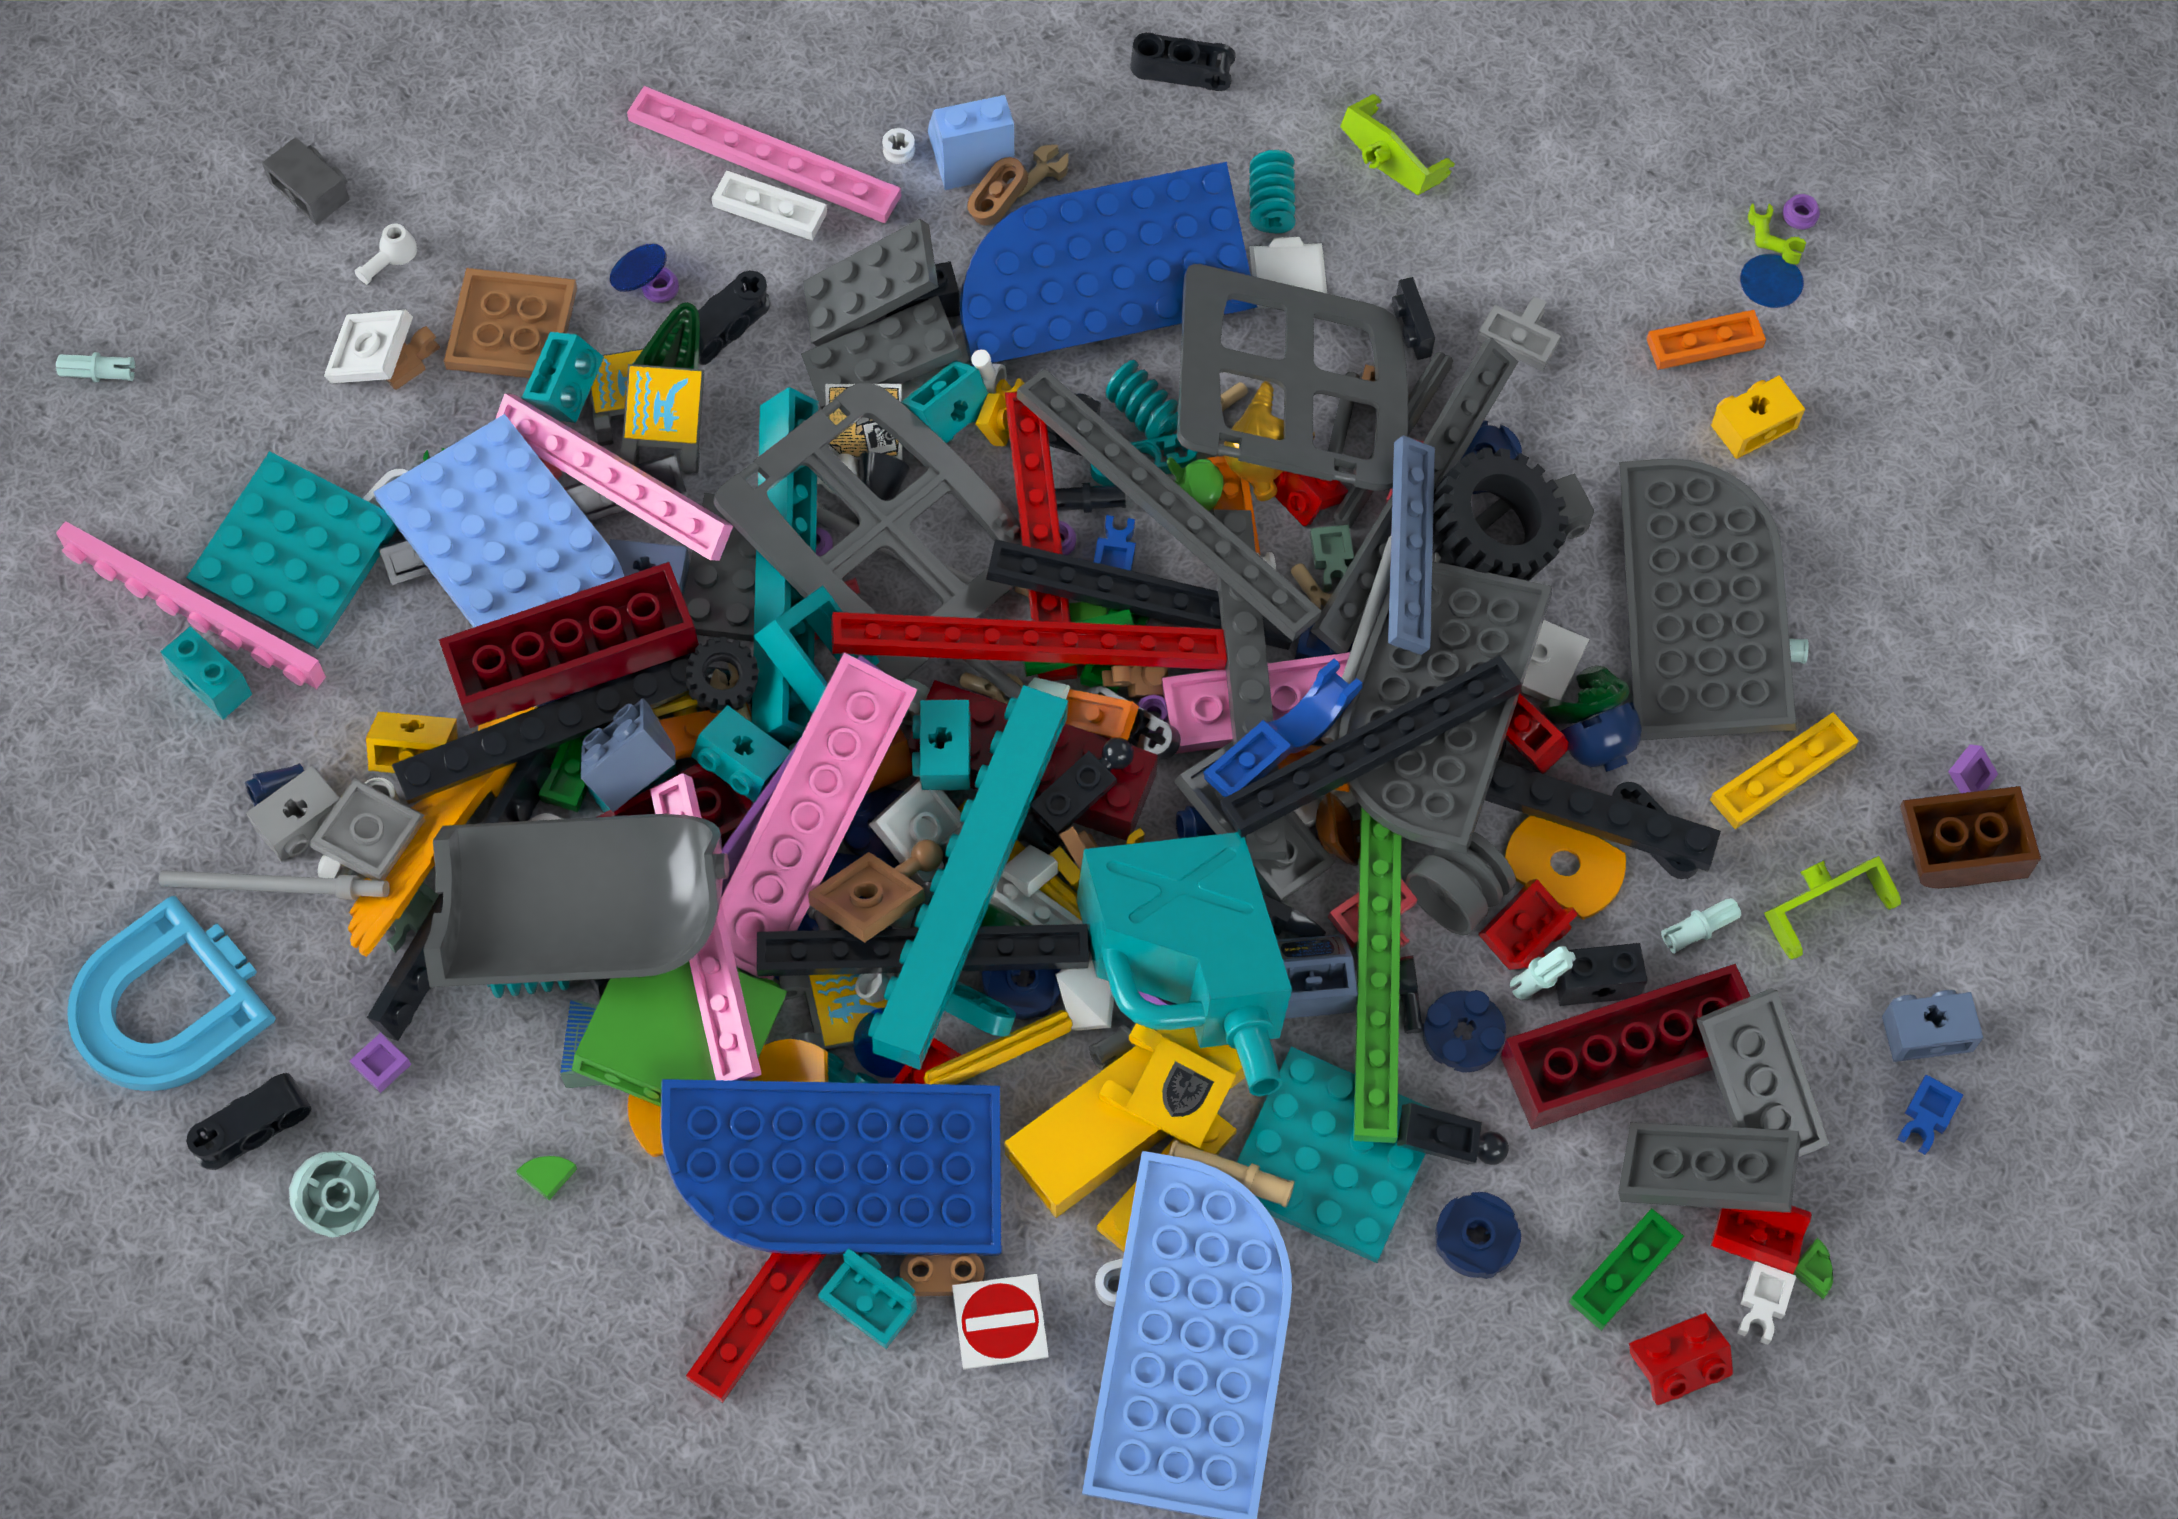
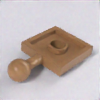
M921 840L913 846L911 857L895 868H892L868 852L808 893L809 904L865 943L925 901L924 888L909 879V877L919 870L930 872L937 869L943 860V851L935 841ZM863 896L869 899H860L859 897Z

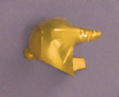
M1264 381L1260 385L1252 402L1248 405L1240 420L1234 424L1232 430L1275 440L1284 439V420L1271 414L1274 388L1269 382ZM1224 442L1225 446L1239 449V444ZM1224 456L1229 468L1240 478L1251 483L1257 500L1267 501L1276 495L1277 487L1273 480L1283 470L1238 461V458Z

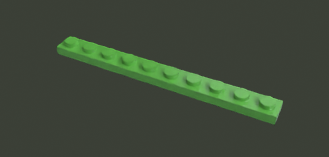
M1361 805L1357 948L1358 997L1356 1001L1353 1141L1396 1143L1402 836L1385 828L1373 819Z

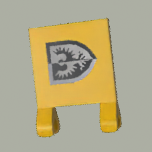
M1136 1023L1129 1035V1041L1138 1047L1152 1051L1153 1054L1133 1093L1118 1083L1107 1080L1099 1092V1099L1199 1149L1236 1075L1163 1037L1154 1029Z

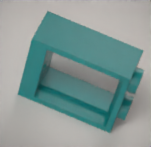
M824 585L754 635L755 639L811 713L815 711L828 682L789 630L803 619H806L839 663L843 654L832 653L831 619L833 612L843 611ZM848 654L856 659L859 657L857 654ZM861 655L874 665L880 662L876 655Z

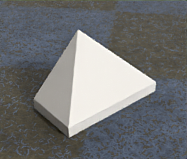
M1089 952L1088 968L1062 969L1056 974L1066 1012L1072 1020L1073 1026L1071 1028L1075 1031L1111 1028L1114 998L1109 981L1096 976L1091 953Z

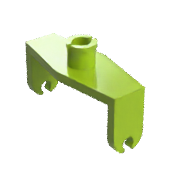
M1372 94L1347 107L1340 127L1362 151L1364 163L1367 165L1369 162H1372L1369 165L1370 168L1379 169L1416 195H1420L1440 184L1452 173L1449 169L1455 166L1452 160L1445 158L1426 168L1395 132L1371 117L1379 109L1376 104L1382 102L1381 98L1376 94Z
M1880 856L1869 859L1833 878L1823 860L1800 872L1809 886V890L1764 912L1773 933L1789 959L1793 960L1802 956L1803 949L1785 912L1866 872L1877 895L1887 909L1891 910L1901 905L1900 895Z

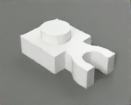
M1755 1261L1752 1265L1740 1304L1751 1308V1310L1741 1321L1737 1334L1746 1336L1750 1324L1757 1323L1763 1328V1336L1760 1342L1769 1345L1774 1334L1772 1316L1779 1319L1784 1317L1796 1276Z

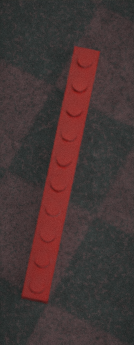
M833 612L831 619L833 654L846 653L1224 670L1227 663L1223 629Z
M933 1038L921 1069L905 1065L892 1084H925L924 1077L926 1071L962 1054ZM772 1253L687 1373V1380L723 1403L827 1254Z

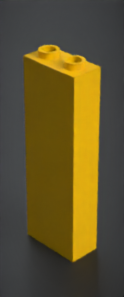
M1194 1027L1156 1031L1163 1037L1235 1074L1236 1077L1230 1089L1245 1079L1237 1050L1229 1045L1200 1048ZM1135 1046L1004 1142L1006 1157L1055 1218L1141 1156L1142 1151L1149 1150L1169 1135L1140 1118L1099 1099V1092L1107 1080H1112L1133 1093L1153 1054L1152 1051Z

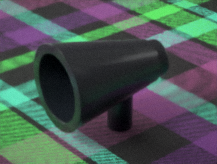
M864 452L860 454L859 479L879 499L884 501L894 499L910 469L909 466L898 458L882 453Z

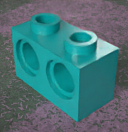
M550 332L521 398L558 421L576 423L604 356L577 334Z

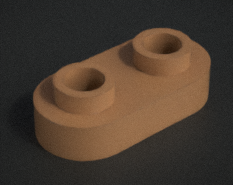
M1006 157L1000 159L992 166L968 200V210L977 223L992 225L1000 221L1028 183V173L1022 163L1016 158ZM1015 177L1011 183L1007 184L1009 179ZM993 206L989 211L985 212L988 207Z
M976 1254L907 1255L900 1265V1278L913 1287L915 1290L913 1295L954 1296L952 1285L984 1281L985 1268L981 1258ZM919 1265L926 1266L929 1269L927 1275L923 1277L915 1276L913 1270ZM961 1265H966L972 1270L966 1277L958 1276L955 1271Z

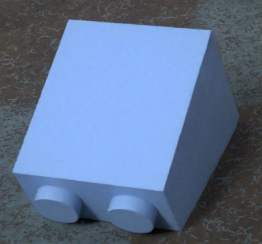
M1005 95L933 110L928 126V135L945 190L980 183L997 161L1006 157L1015 158L1014 122Z

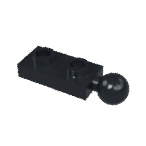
M1120 737L1108 740L1103 746L1102 757L1099 760L1088 751L1030 804L1031 809L1059 837V834L1070 827L1117 784V778L1110 771L1112 769L1126 768L1132 762L1134 750L1131 743Z
M1413 1103L1402 1105L1397 1146L1467 1165L1477 1163V1156L1485 1164L1496 1165L1504 1161L1509 1152L1508 1142L1502 1134L1490 1131L1480 1136L1482 1122Z

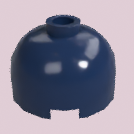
M1633 702L1600 713L1586 721L1576 723L1560 732L1569 743L1568 751L1576 761L1590 768L1603 765L1605 771L1609 772L1628 764L1626 756L1637 749L1641 740L1642 727L1639 715Z

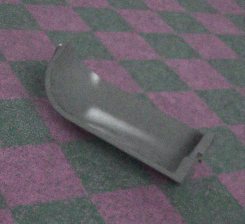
M647 814L443 826L433 839L436 870L435 893L443 894L442 913H433L431 931L424 946L429 987L646 977L663 974L684 965L702 949L710 937L718 916L722 894V880L729 877V859L727 853H722L719 828L706 819L680 814Z

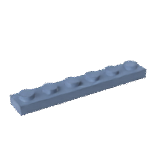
M1402 435L1394 442L1388 643L1422 655L1430 649L1435 447Z

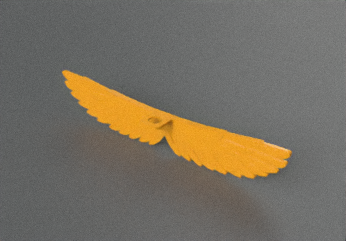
M531 707L479 725L478 731L535 708ZM517 762L426 797L410 807L422 813L425 821L384 880L388 881L390 886L388 896H359L349 912L353 917L348 926V931L352 934L350 942L353 948L359 947L361 955L368 956L393 922L401 917L433 866H435L433 839L440 829L447 825H465L490 791L497 798Z

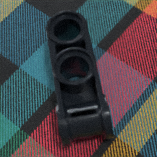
M1145 32L1139 34L1133 41L1130 68L1133 75L1142 80H1154L1201 87L1207 90L1225 91L1232 82L1229 72L1230 66L1235 61L1236 54L1233 48L1222 43H1207L1188 38H1176ZM1218 54H1221V60L1217 59ZM1215 75H1218L1217 81L1214 80Z
M752 270L744 271L722 291L712 296L698 310L700 318V365H706L711 362L722 349L741 337L752 324L769 310L771 303L769 295L766 293L767 282L763 274Z
M289 1073L279 1074L270 1078L256 1090L233 1100L222 1110L196 1123L189 1130L186 1143L188 1149L195 1156L196 1162L202 1168L217 1170L248 1151L262 1146L284 1129L291 1128L309 1116L312 1107L293 1077ZM204 1132L206 1135L202 1137L200 1133ZM212 1141L215 1146L207 1150L205 1144Z

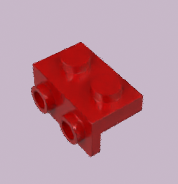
M1283 471L1273 480L1277 487L1276 499L1304 527L1311 525L1320 510L1340 504L1349 491L1337 480L1328 481Z
M1533 879L1505 905L1478 935L1509 970L1528 969L1529 963L1533 959L1545 957L1546 953L1544 950L1552 941L1556 942L1562 939L1571 930L1572 926L1569 923L1578 913L1573 907L1563 909L1538 879Z
M1793 1205L1791 1212L1721 1208L1711 1246L1793 1275L1798 1265L1804 1234L1810 1224L1812 1213Z
M1706 1312L1629 1343L1632 1358L1650 1382L1652 1399L1656 1405L1664 1404L1673 1399H1679L1688 1393L1718 1383L1733 1375L1731 1345Z

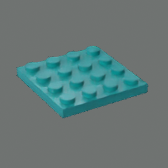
M269 451L186 579L193 585L319 649L381 555L379 547L388 544L397 527L382 508Z
M1291 1046L1279 1071L1282 1086L1276 1092L1267 1096L1237 1163L1250 1166L1253 1163L1260 1166V1171L1289 1181H1295L1287 1207L1257 1197L1271 1216L1378 1263L1426 1153L1397 1146L1402 1105L1413 1103L1424 1107L1428 1106L1398 1094L1396 1143L1353 1141L1355 1074Z

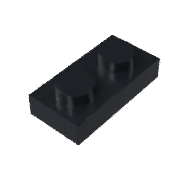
M1414 278L1401 279L1398 282L1396 296L1392 297V306L1395 316L1397 318L1402 317L1404 322L1403 336L1405 344L1408 348L1413 347L1417 360L1432 357L1435 335Z

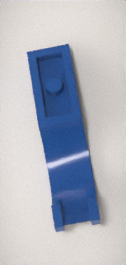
M1335 658L1332 659L1318 672L1316 680L1308 693L1292 710L1275 721H1261L1204 771V779L1223 797H1227L1262 779L1288 755L1302 751L1320 739L1334 725L1362 689V682L1356 678L1348 684L1336 673L1340 668V663Z

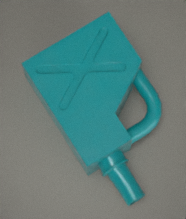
M1238 832L1084 849L1076 901L1082 923L1087 924L1088 946L1096 976L1109 981L1112 996L1120 1011L1134 1023L1150 1029L1175 1030L1194 1027L1200 1048L1229 1045L1237 1050L1249 1092L1252 1095L1266 1096L1280 1089L1282 1080L1270 1039H1277L1281 1036L1292 987L1245 837L1241 838ZM1138 991L1176 1004L1157 1005L1145 1000Z

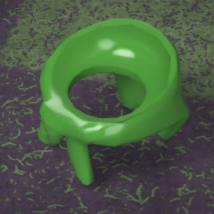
M1172 457L1167 459L1169 470L1176 476V481L1174 482L1207 511H1210L1217 504L1223 491L1224 479L1219 468L1208 459L1194 460L1185 468H1181Z

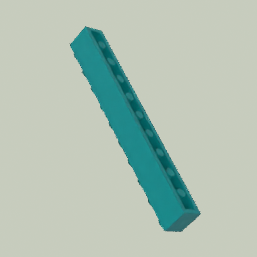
M788 387L761 404L759 456L816 413L819 401ZM800 466L771 488L767 495L783 518L816 553L817 475L809 467ZM758 472L759 486L766 479ZM757 550L754 635L804 599ZM803 619L792 627L789 632L814 664L815 631L808 621ZM754 637L753 657L755 656L757 661L758 682L752 696V723L788 749L791 743L799 741L813 713L809 711Z
M1023 685L1018 698H1010L1004 714V719L1008 720L1003 732L996 731L990 746L989 753L994 754L989 766L983 764L978 772L975 787L979 788L976 797L974 800L968 798L963 807L960 822H963L964 825L959 835L953 833L948 842L945 856L949 857L946 867L944 870L938 868L933 877L930 892H933L934 895L929 905L922 904L915 921V927L919 928L914 941L908 939L903 947L899 963L904 965L899 977L892 976L888 982L884 994V999L888 1000L884 1012L883 1014L876 1012L871 1022L868 1036L872 1037L873 1053L913 1068L921 1069L1027 816L1030 804L1035 797L1066 723L1068 700Z

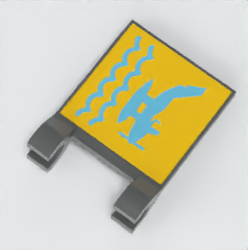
M643 349L603 355L604 359L590 389L595 432L598 445L600 446L614 444L610 422L624 419L628 364H633Z
M628 364L620 458L632 465H637L640 459L639 447L682 450L680 471L698 473L705 370Z
M860 974L779 976L780 983L778 985L781 989L787 991L785 1000L798 998L805 994L813 1032L797 1033L792 1035V1039L810 1042L822 1047L826 1051L873 1043L872 1037L868 1036L871 1022L876 1012L883 1014L888 1000L883 999L879 1002L869 1003L859 997L856 993L855 985Z

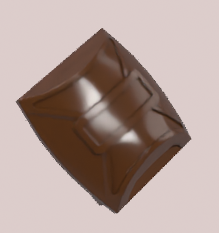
M1329 792L1325 794L1319 803L1316 813V828L1321 845L1329 854L1336 855L1347 864L1357 866L1360 852V842L1357 839L1360 836V819L1353 821V816L1343 802Z

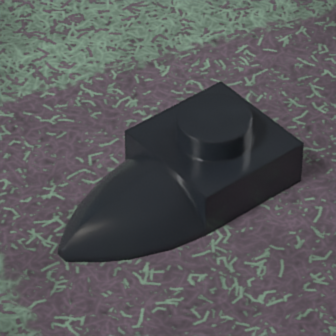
M1263 894L1276 935L1279 936L1283 930L1302 936H1325L1326 931L1308 916Z

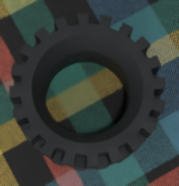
M1491 448L1481 449L1476 455L1474 451L1467 454L1434 486L1432 554L1436 552L1441 557L1438 561L1439 563L1473 569L1481 573H1492L1530 581L1560 552L1558 549L1565 543L1567 537L1562 531L1568 526V516L1559 515L1566 507L1563 497L1555 498L1553 492L1559 488L1555 481L1552 479L1546 483L1541 478V475L1546 470L1539 464L1533 469L1528 467L1526 464L1529 457L1520 453L1517 457L1511 459L1509 449L1500 448L1494 455ZM1482 490L1492 493L1504 500L1515 511L1525 533L1523 544L1507 545L1489 537L1479 527L1471 507V498L1474 491Z

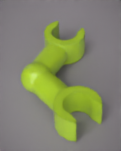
M1752 203L1747 218L1749 223L1755 228L1756 246L1780 253L1785 262L1789 264H1799L1802 254L1792 251V249L1804 252L1807 242L1800 237H1790L1785 240L1770 235L1769 223L1773 215L1772 205L1768 204L1766 215H1759L1755 212V206Z

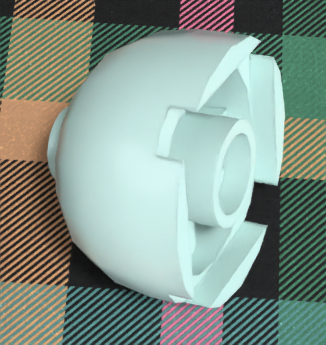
M342 1151L321 1152L305 1160L294 1173L289 1187L290 1205L296 1218L310 1231L331 1238L341 1237L339 1235H345L351 1231L356 1232L363 1228L374 1215L379 1200V1189H376V1181L373 1175L375 1176L374 1171L362 1158Z

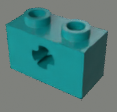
M956 360L902 400L901 403L945 443H948L956 433L978 419L988 391L976 367Z
M191 626L160 651L171 673L222 720L252 695L243 674Z
M920 700V715H913V739H920V752L912 753L913 776H920L922 790H970L971 713L969 700ZM939 742H945L944 748L938 749Z
M727 705L699 734L691 757L697 760L704 769L712 771L730 784L737 793L745 795L755 802L791 751Z

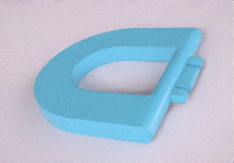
M176 896L165 899L97 949L79 971L69 996L67 1008L68 1026L72 1040L81 1056L101 1077L111 1083L132 1090L159 1091L187 1084L210 1071L274 1023L276 1019L246 982L257 973L250 962L245 964L248 960L228 935L221 938L225 935V932L219 924L213 925L212 928L205 932ZM187 942L230 994V997L169 1040L159 1043H140L129 1039L120 1032L117 1025L116 1009L120 996L131 982Z

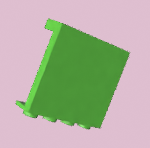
M689 961L672 971L655 976L610 978L575 1052L572 1071L660 1107L662 1079L716 1080ZM737 967L759 1059L776 1017L781 1011L787 991L781 989L776 982L770 979L754 978L742 973Z

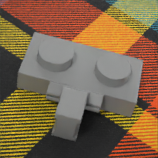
M1533 296L1524 313L1517 310L1512 313L1494 305L1477 334V341L1483 343L1493 338L1515 359L1544 371L1560 343L1561 335L1546 329V324L1540 322L1545 313L1544 308L1547 302Z

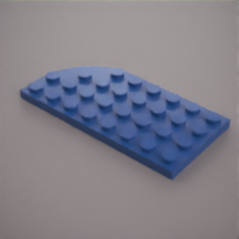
M1227 161L1047 197L1018 208L998 222L985 235L972 255L961 289L960 317L970 366L974 367L971 357L977 350H986L993 364L1182 324L1184 276L1187 268L1193 264H1202L1251 276ZM1231 299L1226 302L1224 315L1255 309L1257 305Z
M662 1079L661 1143L669 1174L686 1204L703 1222L722 1236L752 1249L783 1254H844L848 1248L856 1254L866 1252L869 1255L976 1254L978 1256H999L1001 1254L999 1085Z

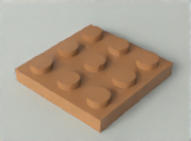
M466 268L444 358L446 369L530 378L549 333L568 332L577 292L576 280Z

